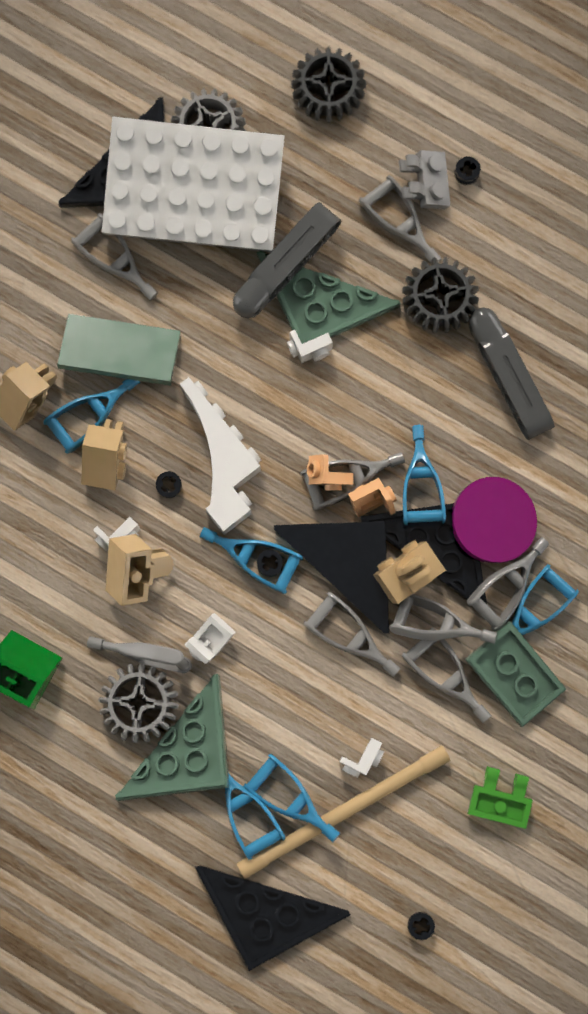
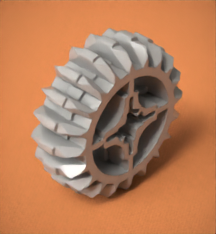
M204 88L201 90V96H197L192 91L190 93L191 100L182 98L181 104L183 107L176 106L174 109L176 116L171 117V123L187 125L191 116L197 113L198 120L191 125L204 126L205 120L206 124H210V127L213 124V128L225 129V125L231 123V130L246 131L243 128L246 125V119L241 117L243 110L241 107H236L237 101L234 98L227 101L228 94L226 92L218 97L215 88L211 91V95H207ZM207 109H214L219 112L211 113Z
M144 663L139 664L138 672H135L132 664H128L129 674L125 675L124 671L119 668L117 669V674L120 676L119 680L112 676L108 677L109 682L114 684L113 687L110 689L107 686H102L101 690L109 693L108 698L100 697L99 702L103 704L108 703V707L100 709L99 712L101 715L110 714V717L105 719L103 723L106 726L113 722L116 724L111 730V733L114 735L122 729V740L126 741L129 734L133 733V743H138L139 734H143L145 742H150L149 732L152 731L155 737L159 738L161 733L157 728L160 725L165 730L170 729V726L164 722L166 717L171 720L176 719L174 714L168 712L169 708H179L178 703H170V698L177 697L178 693L176 691L168 693L167 689L171 688L174 683L172 680L164 684L162 683L166 677V673L163 671L155 677L157 669L155 666L152 665L148 673H145ZM136 679V685L131 695L116 697L123 685ZM145 679L157 685L163 700L147 697ZM140 693L143 695V700L154 704L141 706L140 711L137 712L134 710L135 706L124 702L137 700ZM115 706L130 709L133 720L132 727L121 721ZM162 709L154 722L141 727L144 714L148 710Z

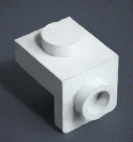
M293 330L290 331V341L287 342L293 358L298 356L300 362L304 363L312 358L314 361H318L327 357L330 354L329 351L332 350L333 342L329 334L326 333L302 344L296 331Z
M129 517L110 537L98 526L93 531L98 536L95 541L107 552L109 549V538L136 534L139 537L137 532L140 530V527Z
M213 613L197 633L185 643V646L196 660L207 664L217 656L236 632L217 614Z
M371 738L358 764L341 757L339 763L344 765L342 770L356 778L359 777L360 773L366 776L371 765L377 767L384 754V751L380 750L382 743Z

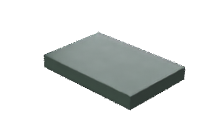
M507 622L497 631L498 635L495 644L484 642L465 660L519 726L524 727L562 694L566 688L511 622Z

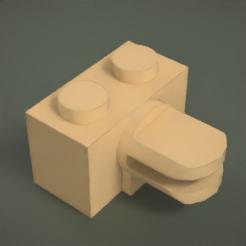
M25 362L17 368L15 366L10 367L2 376L3 382L0 386V417L14 431L35 417L48 395V389L57 379V375L53 371L49 372L50 368L45 363L34 370Z
M106 419L104 427L88 425L82 444V485L115 491L118 480H124L126 463H123L122 460H125L127 443H123L124 422L117 421L115 429H112L113 421L110 419Z
M136 534L109 538L106 591L121 606L148 601L149 585H153V578L168 576L173 570L174 561L164 549H152Z
M414 540L401 549L403 554L394 560L391 556L377 566L379 571L373 574V576L392 604H399L446 571L427 541L417 543Z

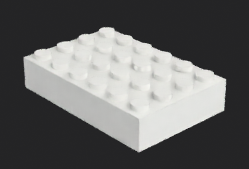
M112 116L102 233L106 235L271 252L274 244L285 135Z

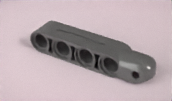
M320 202L315 204L258 265L245 284L236 292L233 297L234 311L244 318H254L335 233L341 224V219Z
M482 307L476 309L469 319L470 332L521 432L527 440H530L554 428V421L512 339L507 331L504 330L497 315L489 308Z

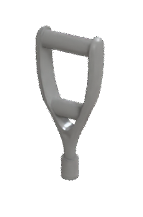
M387 176V180L364 198H359V203L363 209L383 229L419 247L425 253L424 256L430 263L434 257L437 258L438 263L442 260L433 248L431 249L425 241L411 200L402 199V187L392 176ZM392 189L398 193L411 214V217L397 228L387 223L371 207ZM415 228L416 235L407 234Z
M101 213L97 214L98 217L77 237L71 238L72 244L96 266L133 282L141 288L140 291L150 301L157 296L158 292L149 283H145L138 273L131 251L122 236L116 237L122 244L125 252L110 266L99 261L83 247L102 229L103 215ZM130 263V270L128 272L121 271Z
M402 452L388 456V459L382 461H330L329 468L336 466L349 467L350 472L353 473L355 487L326 502L319 485H309L307 469L302 470L300 476L304 477L314 504L312 508L316 511L348 498V493L361 485H365L379 471L388 466L394 467L403 464L405 460ZM361 467L369 469V473L365 477Z
M540 537L527 556L490 575L468 598L467 605L472 606L492 626V630L497 631L502 628L519 605L525 592L531 566L535 558L541 555L549 545L546 539ZM520 567L521 575L515 569ZM505 575L516 586V590L505 610L498 616L480 597L495 581Z
M331 592L326 593L328 596L307 622L304 621V626L335 648L354 655L370 658L383 666L382 668L394 677L400 670V667L392 660H387L380 653L369 631L356 613ZM336 603L346 610L361 628L347 647L329 639L316 629ZM367 640L369 649L367 651L359 650Z
M414 594L400 602L394 622L389 627L390 631L396 635L427 641L469 636L478 637L481 641L495 644L498 635L497 632L486 629L478 630L465 623L440 603ZM411 606H419L443 616L444 620L441 629L423 630L405 626ZM454 624H455L456 626H458L459 628H458V629H453Z
M445 639L439 640V642L448 651L458 670L442 685L433 681L414 663L437 641L420 640L406 654L403 652L402 657L418 675L438 690L468 704L482 723L491 716L482 704L479 705L475 700L464 669L457 655ZM460 683L463 684L462 692L453 691Z
M91 636L88 638V648L110 650L145 665H153L157 668L179 673H187L192 668L190 659L184 657L183 653L178 649L141 642L110 643L105 642V639Z

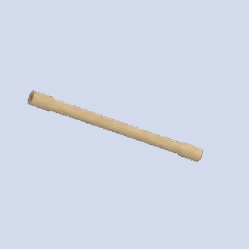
M441 745L420 757L415 763L321 816V819L326 824L335 826L420 776L428 774L451 761L450 757ZM309 823L286 836L284 841L281 839L251 857V860H248L246 857L236 864L244 879L267 867L274 860L320 835L322 830Z

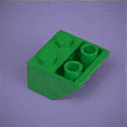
M11 630L0 643V692L31 709H35L63 658Z

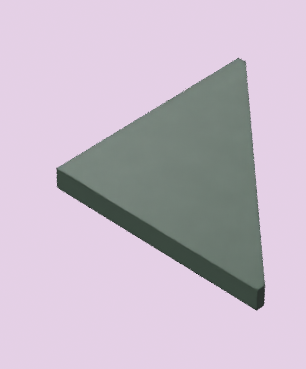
M258 251L257 257L261 263L268 254ZM304 267L276 296L292 331H296L302 344L326 333L332 338L401 307L399 300L384 297L377 292L340 281L338 278Z
M214 674L210 678V682L184 710V714L158 742V746L140 764L123 789L115 795L117 801L229 788L221 683L218 674Z

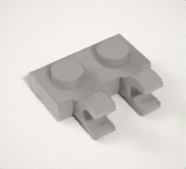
M420 150L415 155H406V160H399L400 172L417 173L418 182H409V187L401 188L402 199L420 200L421 208L447 209L451 206L445 152Z

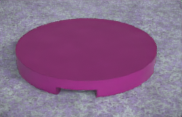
M501 477L478 479L465 487L453 504L452 525L454 537L460 547L478 561L488 563L511 561L523 554L535 537L537 514L534 504L524 489L508 479Z

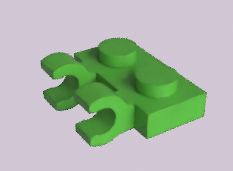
M487 766L483 787L478 785L473 787L467 814L526 829L533 802L532 799L525 798L529 777L515 774L512 794L496 790L500 770Z

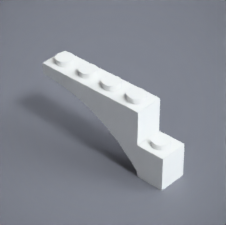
M188 377L180 383V387L202 423L211 454L212 494L210 505L205 509L221 532L226 535L251 515V509L249 508L252 505L251 501L242 490L239 493L236 490L261 471L258 464L261 458L252 447L248 450L241 442L244 438L234 425L229 427L223 420L226 415L216 403L211 405L205 398L208 393L199 381L193 383Z

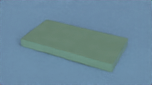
M68 314L57 366L58 369L171 386L181 332L179 330Z

